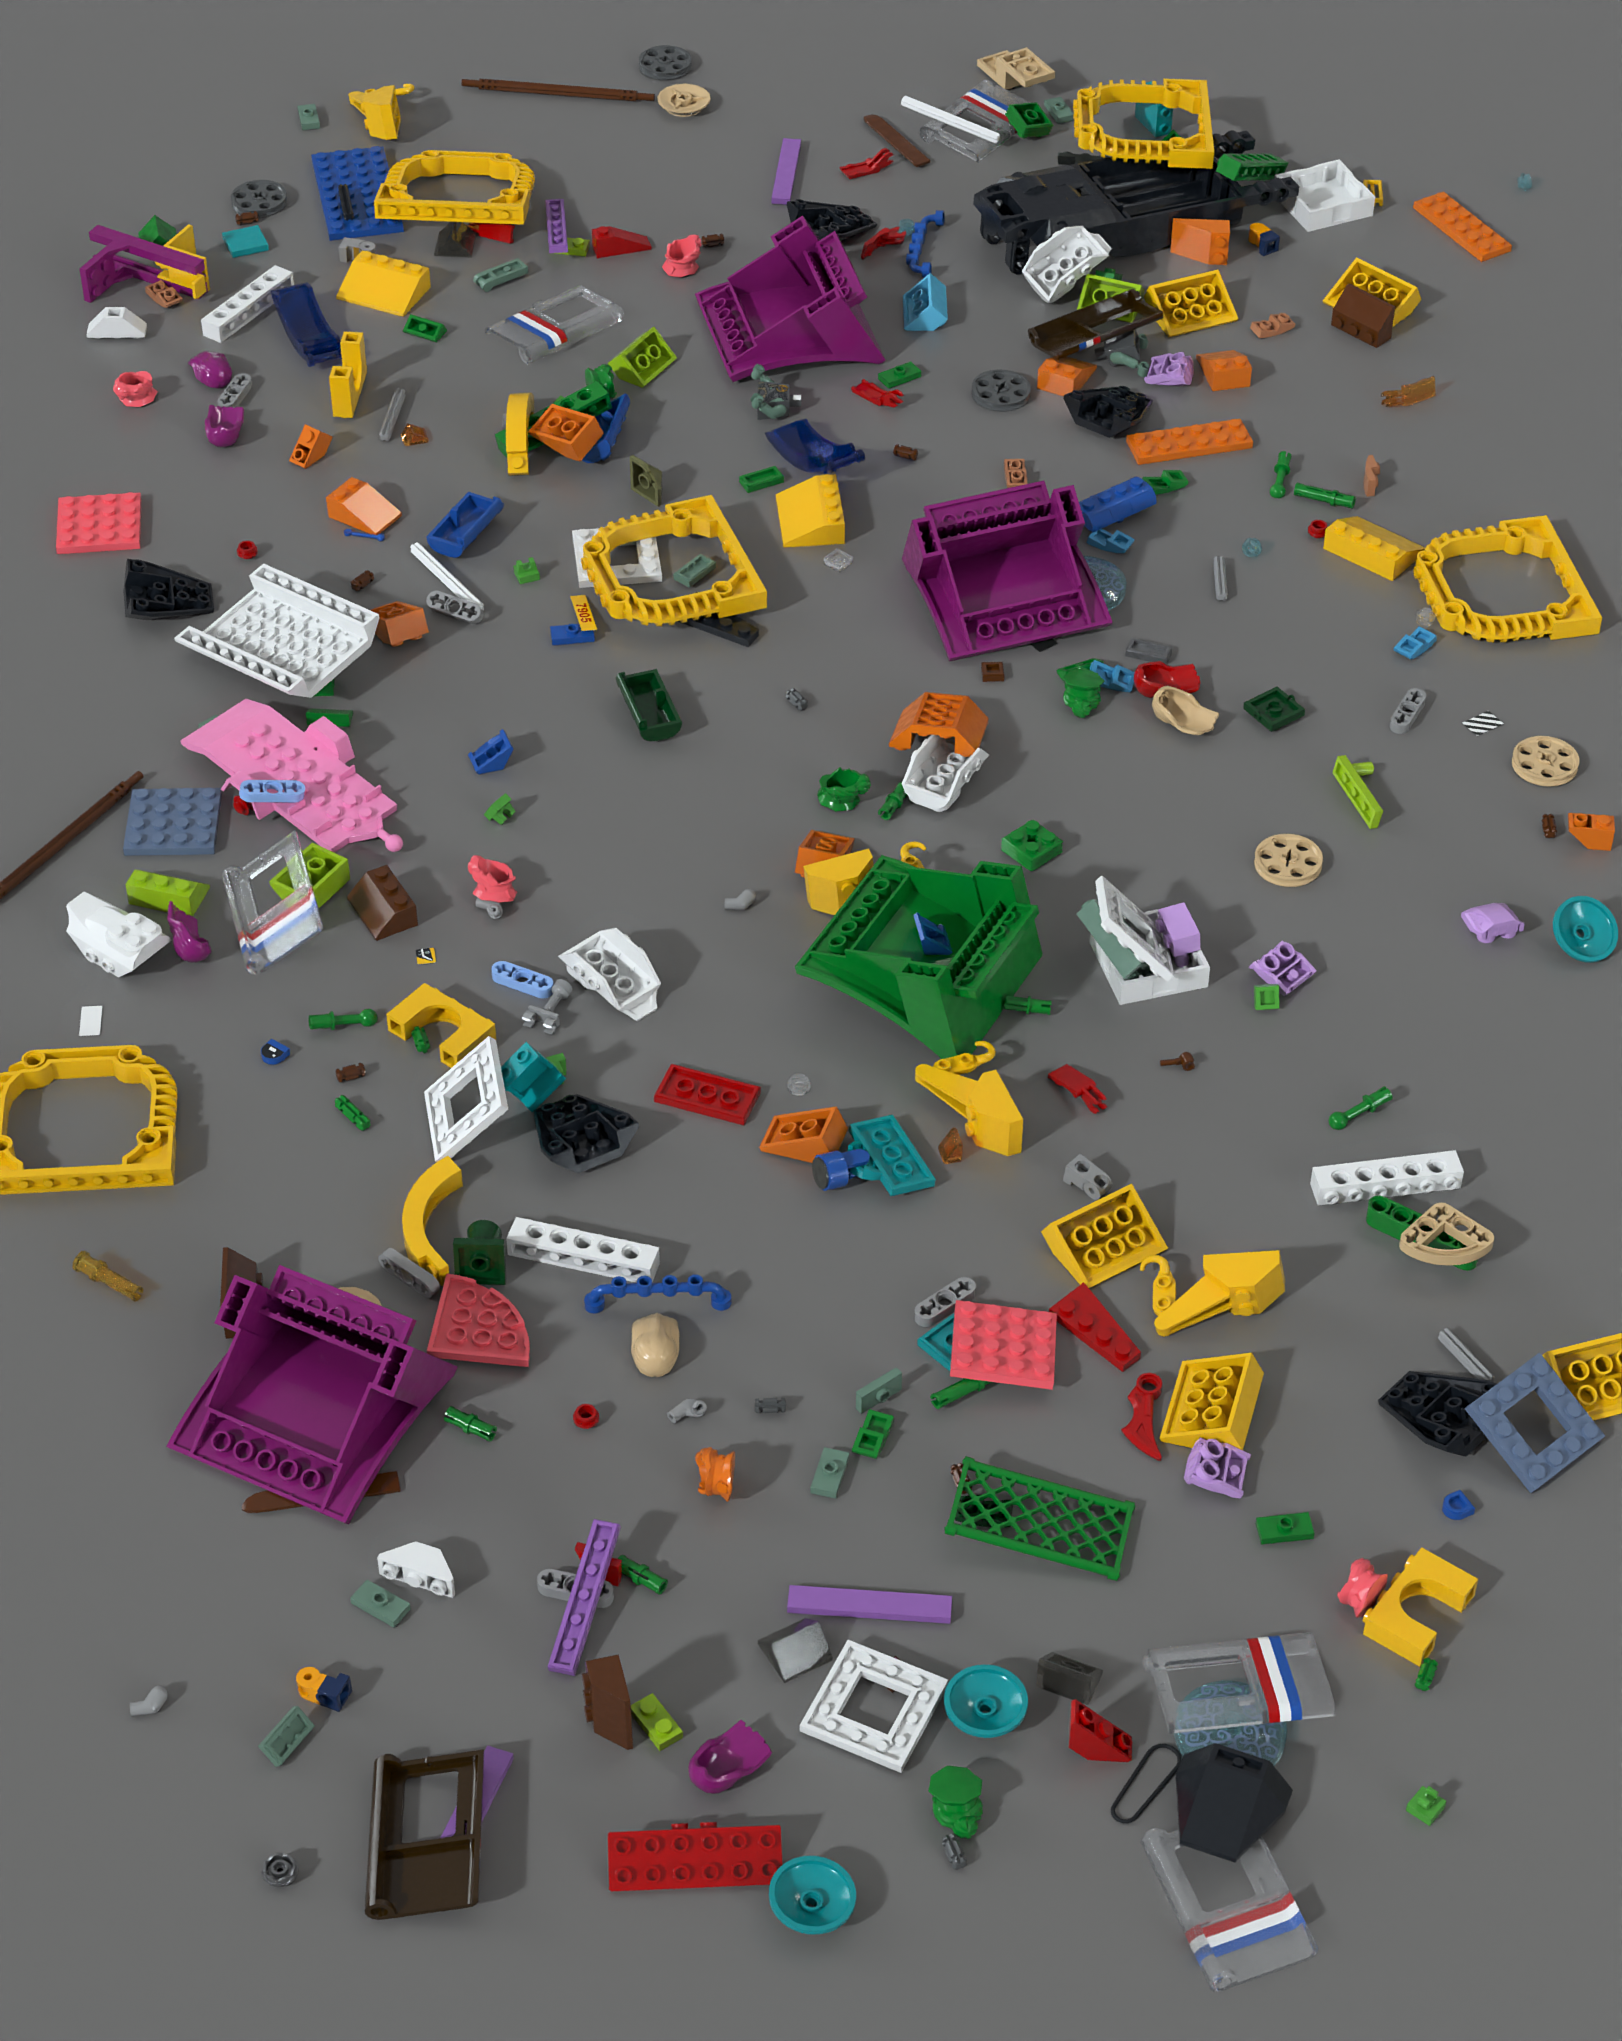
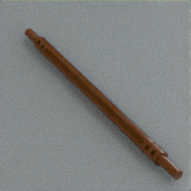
M481 78L479 80L462 79L461 83L462 86L479 87L481 90L635 102L637 100H655V94L638 93L635 90Z
M137 771L125 782L121 781L0 882V900L127 795L131 788L143 779V774Z

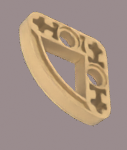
M1436 1203L1401 1234L1399 1247L1402 1252L1410 1257L1426 1263L1461 1265L1478 1260L1488 1254L1493 1248L1494 1235L1491 1231L1446 1203ZM1464 1225L1468 1230L1460 1231L1455 1226ZM1429 1226L1433 1230L1430 1232L1423 1231L1420 1227ZM1444 1231L1467 1247L1446 1250L1428 1247L1427 1245Z

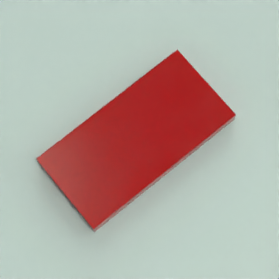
M671 1064L654 1095V1102L745 1125L761 1093V1087Z

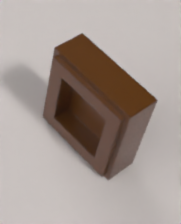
M981 662L983 682L1004 681L1003 662Z

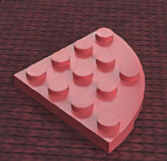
M446 1274L427 1347V1354L440 1359L529 1367V1336L524 1320L515 1306L492 1287L488 1289L479 1285L472 1278Z

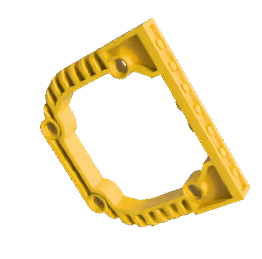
M1163 78V85H1157L1156 81H1152V85L1146 84L1145 80H1141V84H1135V80H1131L1130 84H1125L1124 79H1120L1119 83L1113 84V80H1109V84L1102 85V82H1099L1098 87L1094 89L1090 86L1088 89L1078 90L1077 99L1073 100L1074 138H1078V146L1081 149L1090 150L1092 153L1095 149L1100 152L1102 158H1105V155L1112 156V161H1116V158H1123V162H1127L1128 159H1134V163H1138L1139 159H1145V163H1150V160H1156L1157 164H1161V160H1167L1168 167L1213 169L1214 144L1207 80ZM1108 103L1163 104L1167 108L1179 107L1192 114H1198L1199 129L1197 134L1185 139L1182 137H1173L1169 141L1121 139L1105 134L1103 127L1094 122L1093 115L1099 113L1101 105Z
M423 151L421 154L413 155L411 158L402 159L390 168L385 182L381 183L374 200L375 219L524 225L530 207L529 200L535 184L534 172L528 165L512 158V155L508 153ZM442 174L489 175L495 179L513 182L511 188L501 190L500 196L488 199L487 202L414 200V196L409 195L407 189L409 182L418 177H433Z
M712 495L666 504L664 512L654 510V514L649 515L645 512L642 513L641 517L631 515L630 519L627 520L622 517L618 519V522L613 523V521H610L606 527L598 529V533L592 536L591 541L583 545L582 568L587 570L590 583L593 582L596 595H600L602 606L606 607L610 616L615 619L625 618L632 622L634 618L639 620L642 625L648 626V623H655L659 627L662 626V623H668L670 626L675 625L676 621L685 623L689 618L698 620L699 616L703 615L706 618L711 617L712 613H717L719 618L767 608V590ZM673 533L677 537H686L690 534H698L708 538L718 536L724 553L729 555L730 564L734 565L737 571L728 581L715 582L710 590L671 599H642L637 597L633 589L619 584L610 567V552L617 546L665 534Z
M1547 515L1500 521L1499 528L1491 525L1487 529L1476 527L1475 531L1466 528L1463 532L1453 530L1451 534L1445 532L1439 538H1433L1425 550L1417 554L1416 565L1413 569L1414 577L1418 579L1420 589L1426 595L1427 604L1431 606L1434 618H1437L1440 626L1447 631H1457L1461 635L1467 632L1475 640L1485 638L1487 642L1492 643L1494 640H1499L1500 642H1507V639L1518 641L1520 637H1524L1526 640L1531 639L1532 636L1542 638L1544 634H1548L1551 640L1594 635L1600 632L1602 616ZM1504 550L1511 555H1518L1524 552L1541 559L1550 558L1555 567L1556 574L1560 576L1562 585L1567 589L1570 597L1562 604L1550 603L1544 611L1506 616H1487L1472 612L1470 606L1465 601L1454 598L1442 574L1443 562L1448 558L1459 555Z
M119 1045L31 1050L22 1056V1061L10 1065L8 1072L0 1073V1195L174 1185L178 1099L176 1083L164 1066L157 1064L153 1058L142 1055V1050L138 1046ZM115 1076L123 1083H142L151 1092L149 1126L137 1133L138 1145L122 1157V1164L24 1169L23 1162L16 1158L12 1139L7 1136L9 1111L13 1101L24 1090L45 1087L54 1079Z

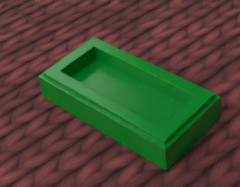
M776 466L739 476V483L747 493L784 483V476Z

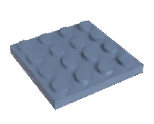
M221 788L132 789L123 846L124 856L215 854L222 799Z

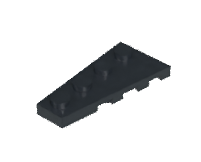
M712 613L711 617L706 618L703 615L699 616L698 620L689 618L687 622L683 623L749 647L759 636L758 628L737 615L719 618L717 613Z

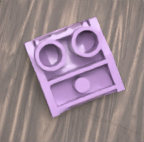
M1177 352L1151 358V366L1147 377L1144 378L1146 383L1169 386L1191 384L1194 375L1191 356H1185L1183 352Z
M1504 903L1477 906L1461 913V917L1470 932L1475 933L1477 939L1483 943L1493 942L1495 936L1498 935L1507 939L1513 938L1517 931L1524 930L1525 924Z
M1283 940L1273 950L1271 949L1266 955H1263L1260 960L1254 961L1249 966L1266 983L1278 984L1279 994L1283 996L1292 992L1317 971L1301 953L1295 951L1291 944Z
M1199 1438L1189 1454L1184 1480L1187 1484H1194L1232 1498H1241L1244 1493L1242 1485L1246 1464L1251 1454L1228 1443H1220L1215 1439L1205 1440Z

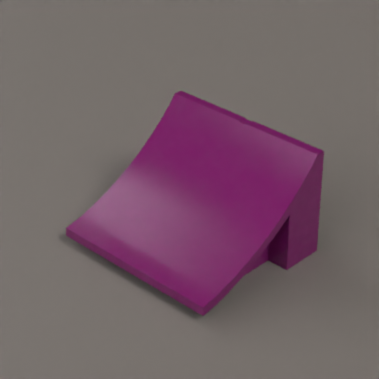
M801 216L772 235L771 238L775 247L727 278L729 282L695 293L724 366L733 382L750 376L756 364L762 365L765 371L794 364L819 361H858L881 364L885 361L884 355L859 305L867 298V295L839 236L833 231L820 240L804 216Z
M1044 480L924 506L925 517L912 520L902 560L928 606L949 661L1112 625L1113 622L1101 591L1077 546L1085 521L1074 485L1053 489L1051 498H1049Z
M279 1265L269 1289L234 1275L214 1323L232 1330L236 1334L228 1352L195 1396L166 1447L338 1521L349 1524L368 1488L397 1443L432 1398L454 1377L458 1366L407 1345L417 1321L281 1265Z

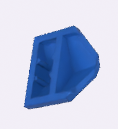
M503 729L499 731L500 734L484 743L474 753L470 752L468 754L478 775L504 769L514 748Z
M918 912L913 915L924 955H950L953 953L945 926L934 924L920 916Z

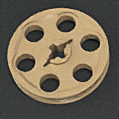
M1534 736L1522 740L1514 748L1512 767L1522 779L1540 786L1563 785L1571 781L1578 772V753L1570 744L1561 739L1550 736ZM1539 745H1546L1549 748H1541ZM1522 751H1527V752H1529L1530 754H1529V755H1525V754H1522L1521 752H1522ZM1559 753H1566L1569 756H1561ZM1522 766H1530L1532 769H1525ZM1566 767L1569 768L1570 771H1564L1561 768ZM1542 774H1550L1552 777H1544Z
M1278 834L1266 838L1257 846L1254 859L1256 871L1263 879L1284 887H1297L1312 882L1321 873L1323 855L1320 848L1310 839L1295 834ZM1276 844H1284L1285 847L1279 848V847H1276L1275 845H1276ZM1299 847H1305V848H1307L1308 850H1306V851H1300V850H1298L1297 848H1299ZM1291 854L1288 867H1286L1288 856ZM1262 855H1269V856H1271L1272 858H1270V859H1264V858H1262L1261 856H1262ZM1306 862H1315L1316 865L1310 866ZM1274 869L1278 870L1279 873L1274 874L1270 873L1269 871ZM1300 873L1302 876L1294 877L1291 874Z

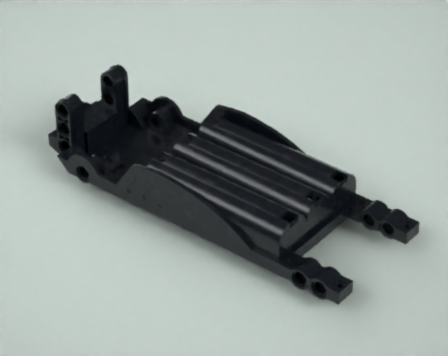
M1231 130L1225 135L1213 134V169L1168 167L1167 160H1161V164H1157L1156 160H1150V163H1145V159H1139L1138 163H1134V159H1128L1127 162H1123V158H1116V161H1112V157L1026 173L1015 172L1011 176L1001 177L996 184H992L974 194L973 205L981 213V236L989 244H997L1003 239L1007 243L1005 263L1012 273L1020 275L1028 261L1030 238L1038 246L1064 227L1083 226L1088 232L1099 234L1112 248L1110 254L1113 257L1140 255L1171 244L1173 218L1230 220V225L1238 224L1242 219L1243 207L1255 204L1265 206L1272 201L1284 202L1290 197L1298 196L1300 186L1291 177L1274 178L1269 182L1258 181L1253 185L1241 186L1237 181H1233L1216 172L1218 167L1216 158L1219 159L1223 154H1242L1244 151L1254 149L1255 139L1248 131L1236 132Z

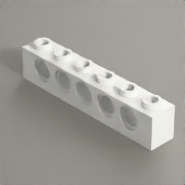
M274 265L202 318L203 336L219 343L225 341L295 288L293 272Z
M1456 1150L1313 1167L1310 1185L1317 1205L1368 1200L1374 1196L1392 1197L1459 1189L1462 1185L1464 1171Z
M516 1217L506 1238L507 1253L510 1256L612 1278L621 1276L626 1281L637 1283V1279L641 1276H648L653 1282L660 1265L659 1247L561 1227L555 1224L533 1221L531 1219Z

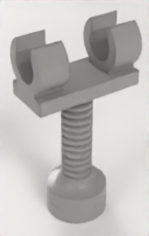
M558 979L552 986L553 995L544 1009L530 1005L528 1011H525L522 1020L525 1021L523 1026L532 1028L537 1020L544 1023L543 1027H546L545 1033L553 1035L560 1025L559 1014L553 1013V1010L561 999L568 998L572 992V986L567 981Z

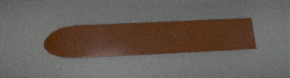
M874 114L864 116V121L914 166L919 167L930 163V160L884 119Z
M397 1471L377 1474L364 1497L400 1492ZM266 1490L248 1497L242 1504V1511L261 1513L303 1507V1505Z

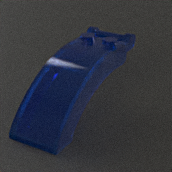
M308 282L271 290L272 299L285 332L295 350L307 362L308 367L332 359H342L340 337L327 323L318 305L313 288Z
M807 419L797 420L765 433L769 442L781 456L793 466L806 472L816 473L823 471V474H832L836 472V469L849 466L854 462L860 463L865 461L864 452L861 449L855 450L853 443L837 444L825 439L814 430Z

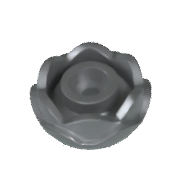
M274 1853L264 1861L261 1872L263 1879L273 1887H285L296 1878L298 1863L289 1854Z

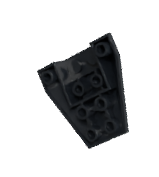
M801 199L787 201L786 204L791 223L804 216L820 240L835 231L840 240L843 241L877 226V223L869 215L864 214L860 211L859 207L853 205L844 206Z
M1126 386L1074 390L1065 394L1063 398L1075 424L1108 438L1140 423L1153 403V400L1147 398L1145 394L1132 392Z
M127 559L123 590L125 617L153 620L214 612L211 583L147 561Z
M579 1094L567 1095L559 1101L544 1104L541 1108L533 1110L541 1152L551 1162L576 1173L621 1157L639 1128V1123L629 1113Z
M1409 1371L1378 1399V1403L1425 1444L1466 1457L1486 1436L1465 1408L1497 1383L1483 1379Z
M1217 1743L1183 1755L1176 1773L1180 1845L1236 1863L1285 1814L1293 1789L1269 1760Z

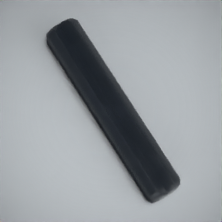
M340 184L338 192L344 219L346 221L349 219L353 220L354 213L348 186Z

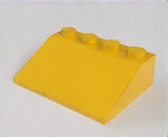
M362 250L352 261L336 295V299L404 317L430 289L429 268Z
M1357 257L1323 299V303L1334 308L1345 287L1350 283L1394 305L1393 326L1409 316L1421 301L1416 286Z
M1219 270L1150 285L1144 295L1146 303L1163 311V319L1156 322L1168 338L1239 320Z
M836 474L816 475L776 494L783 548L845 544V522Z
M1355 516L1337 519L1326 528L1323 549L1388 580L1394 581L1416 561L1417 554L1425 550V547L1361 517Z
M1132 1184L1050 1223L1041 1231L1055 1257L1080 1285L1084 1282L1088 1288L1141 1263L1148 1256L1158 1255L1168 1249Z
M1622 1333L1547 1351L1542 1355L1593 1421L1622 1414Z
M1253 1353L1182 1361L1160 1434L1161 1442L1193 1448L1199 1438L1205 1440L1215 1439L1220 1443H1228L1243 1450L1264 1375Z

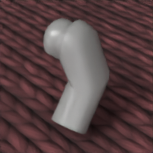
M746 889L737 898H725V909L746 910L755 901L756 893L751 889Z
M477 897L476 907L486 909L489 916L493 919H498L502 916L503 909L500 903L481 900Z
M686 1399L667 1412V1416L672 1423H676L684 1416H703L707 1406L702 1400Z
M158 1685L150 1691L144 1701L130 1702L131 1716L157 1713L167 1700V1690L163 1686Z

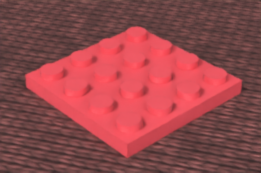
M140 492L58 498L57 554L140 549Z
M956 1300L950 1377L1053 1390L1057 1313Z

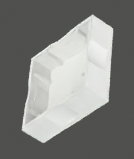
M1340 159L1306 169H1297L1274 175V178L1280 179L1291 177L1300 186L1298 196L1290 197L1280 203L1307 232L1373 216L1375 196L1363 183L1353 176L1352 172Z
M1158 909L1145 912L1152 921L1155 922L1158 919ZM1123 916V918L1129 924L1128 919L1125 916ZM1131 927L1132 930L1146 941L1143 932L1140 930L1136 931ZM1090 933L1089 943L1120 1005L1208 987L1210 966L1201 948L1200 950L1188 953L1189 964L1183 967L1176 966L1174 962L1175 957L1169 951L1174 976L1168 982L1161 976L1157 977L1153 973L1147 977L1139 975V978L1130 980L1124 979Z

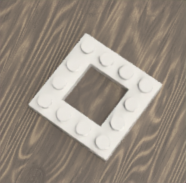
M599 528L572 530L579 588L594 587L593 582L590 583L587 570L582 568L581 558H583V545L591 541L592 536L598 533ZM656 537L620 545H636L638 564L610 565L620 585L662 582Z
M1100 876L1095 883L1100 908L1099 914L1102 921L1101 926L1107 933H1113L1124 948L1127 949L1129 947L1141 963L1146 962L1155 976H1161L1168 982L1174 976L1169 948L1165 947L1163 934L1157 931L1154 921L1105 877ZM1122 915H1124L1128 919V922L1133 929H1135L1136 931L1140 930L1144 933L1146 941L1143 938H1141L1134 930H1132L1123 921Z
M490 1036L424 1091L435 1162L446 1156L454 1157L457 1152L508 1110L497 1043ZM477 1077L481 1103L454 1125L450 1099Z
M847 1640L800 1724V1732L902 1773L945 1693L948 1679ZM861 1677L908 1696L888 1734L840 1715Z

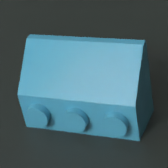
M931 273L903 295L904 329L906 331H934L939 326H943L948 320L946 286Z

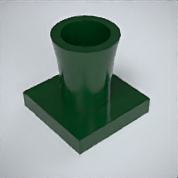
M477 1220L468 1227V1238H454L455 1275L476 1280L477 1284L506 1285L505 1239H501V1229L492 1221Z

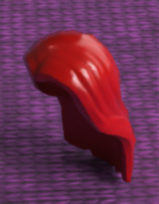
M1161 661L1148 662L1138 665L1134 672L1133 680L1136 689L1140 694L1148 698H1153L1155 693L1163 686H1171L1187 693H1195L1200 689V677L1197 676L1193 664L1172 667Z

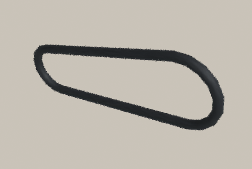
M1157 1744L1146 1752L1111 1807V1815L1117 1822L1128 1824L1135 1821L1177 1772L1182 1759L1175 1747L1168 1744ZM1158 1748L1172 1750L1177 1756V1764L1133 1817L1130 1819L1119 1818L1115 1813V1808L1150 1754Z

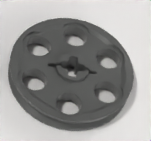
M670 45L655 46L641 53L639 56V69L650 78L671 80L686 75L691 70L692 59L689 52L680 47Z
M249 181L233 190L231 194L232 207L240 215L241 213H254V211H257L259 218L271 216L280 212L286 206L287 193L285 188L275 181Z
M1002 369L986 371L978 375L972 383V397L974 401L989 410H1016L1023 407L1030 399L1031 385L1029 381L1014 371Z

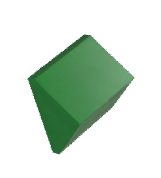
M156 215L138 233L140 239L161 246L165 245L177 234L176 228Z

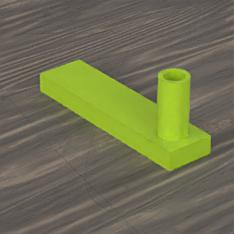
M1346 755L1337 756L1332 774L1369 829L1378 828L1383 810L1360 777L1373 774V763L1351 764Z

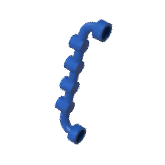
M936 210L935 214L925 216L921 222H915V233H912V243L909 244L906 264L910 265V269L913 272L922 274L923 278L929 273L932 274L931 262H923L922 266H918L919 255L922 253V244H924L925 234H927V224L935 222L936 226H944V210Z
M667 1275L663 1278L662 1283H652V1279L648 1276L639 1277L637 1283H627L624 1277L617 1276L612 1279L611 1284L595 1287L585 1296L584 1303L586 1311L596 1314L605 1308L604 1294H612L614 1297L622 1298L626 1294L638 1293L641 1297H648L652 1293H663L665 1296L672 1297L677 1292H689L692 1296H699L703 1292H712V1307L723 1311L731 1306V1293L715 1282H703V1278L700 1275H691L688 1278V1282H678L675 1276Z

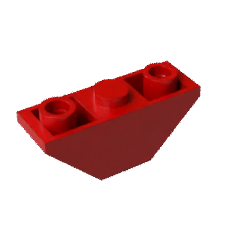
M1078 1700L1071 1701L1069 1722L1070 1749L1087 1760L1132 1761V1736Z

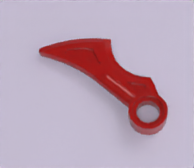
M1144 1373L1137 1378L1136 1386L1128 1395V1400L1133 1406L1134 1415L1129 1424L1122 1428L1121 1431L1139 1450L1161 1461L1162 1456L1156 1444L1153 1431L1154 1400L1161 1396L1162 1380L1154 1373ZM1146 1383H1152L1156 1388L1148 1391L1142 1386Z

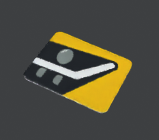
M434 948L416 950L417 964L436 962Z

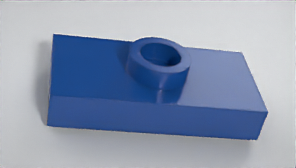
M579 624L550 626L552 645L595 642L594 631H582Z

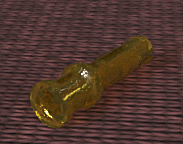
M81 1251L75 1257L72 1265L74 1271L85 1273L94 1282H103L134 1302L142 1296L136 1292L143 1293V1287L108 1268L106 1262L102 1260L97 1261L90 1256L89 1252Z

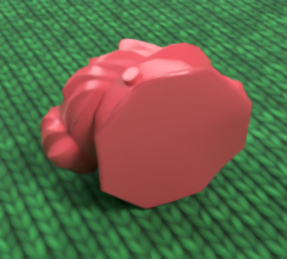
M695 234L689 235L684 239H677L668 244L667 253L665 254L667 259L662 266L668 276L682 278L696 273L699 266L695 260L699 258L701 253L700 247L702 246L699 236Z
M147 371L136 373L123 372L115 380V385L113 386L114 393L126 407H142L154 401L158 392L152 387V376Z
M479 855L472 856L468 863V871L472 874L474 881L477 882V887L472 894L485 901L497 903L513 901L517 891L512 887V882L516 879L513 876L512 869L507 864L500 863L499 861L484 859Z
M1360 1558L1351 1564L1348 1582L1337 1594L1342 1604L1353 1607L1356 1618L1363 1617L1366 1611L1377 1603L1380 1593L1386 1588L1388 1574H1376L1374 1566L1371 1565L1368 1559Z

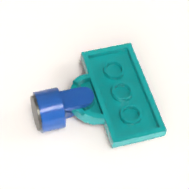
M893 1114L850 1124L848 1132L854 1141L848 1145L847 1152L841 1153L836 1150L815 1156L812 1163L815 1182L823 1191L844 1187L849 1179L859 1177L870 1181L880 1180L889 1195L895 1196L934 1187L936 1181Z

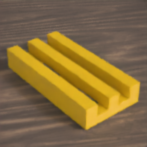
M1363 180V184L1367 188V184H1370V192L1374 196V185H1377L1378 198H1375V203L1383 206L1382 180Z

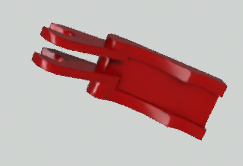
M884 148L873 158H867L865 161L857 164H848L840 167V170L848 179L874 174L892 164L893 160L888 159L894 154L889 149Z
M471 222L466 225L467 229L477 232L478 236L509 244L514 243L513 229H515V225Z
M900 227L892 229L883 228L864 243L861 253L862 260L867 256H871L872 252L878 247L886 246V244H902L906 231L897 233Z
M865 379L861 380L862 383L856 387H851L853 393L878 406L896 407L898 406L896 403L904 402L897 397V395L904 396L900 390L885 391Z
M1068 1064L1048 1074L1047 1078L1053 1080L1057 1085L1066 1088L1073 1097L1081 1096L1092 1113L1096 1114L1099 1112L1093 1104L1098 1105L1103 1110L1108 1107L1102 1103L1101 1100L1105 1101L1106 1097L1096 1088L1095 1082Z

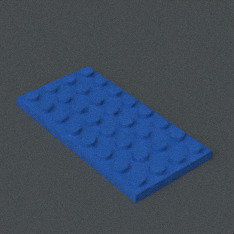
M373 146L364 149L355 148L347 151L337 150L329 153L319 152L311 155L330 241L340 240L344 237L357 238L404 232L402 220L375 219L374 200L381 183L385 182L389 172L383 146ZM340 184L348 186L354 213L353 220L349 219L346 221L344 219L338 192Z

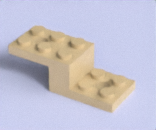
M1027 47L1013 52L1006 50L977 59V66L1005 90L1019 85L1031 87L1032 85L1055 78V71Z

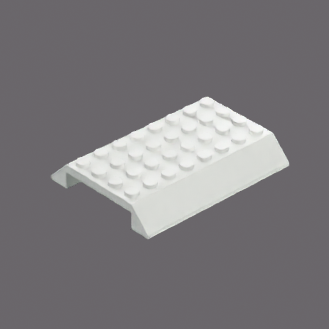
M262 564L249 575L254 587L251 592L203 632L188 626L174 638L176 642L289 695L312 698L371 647L380 617L379 614L266 564Z

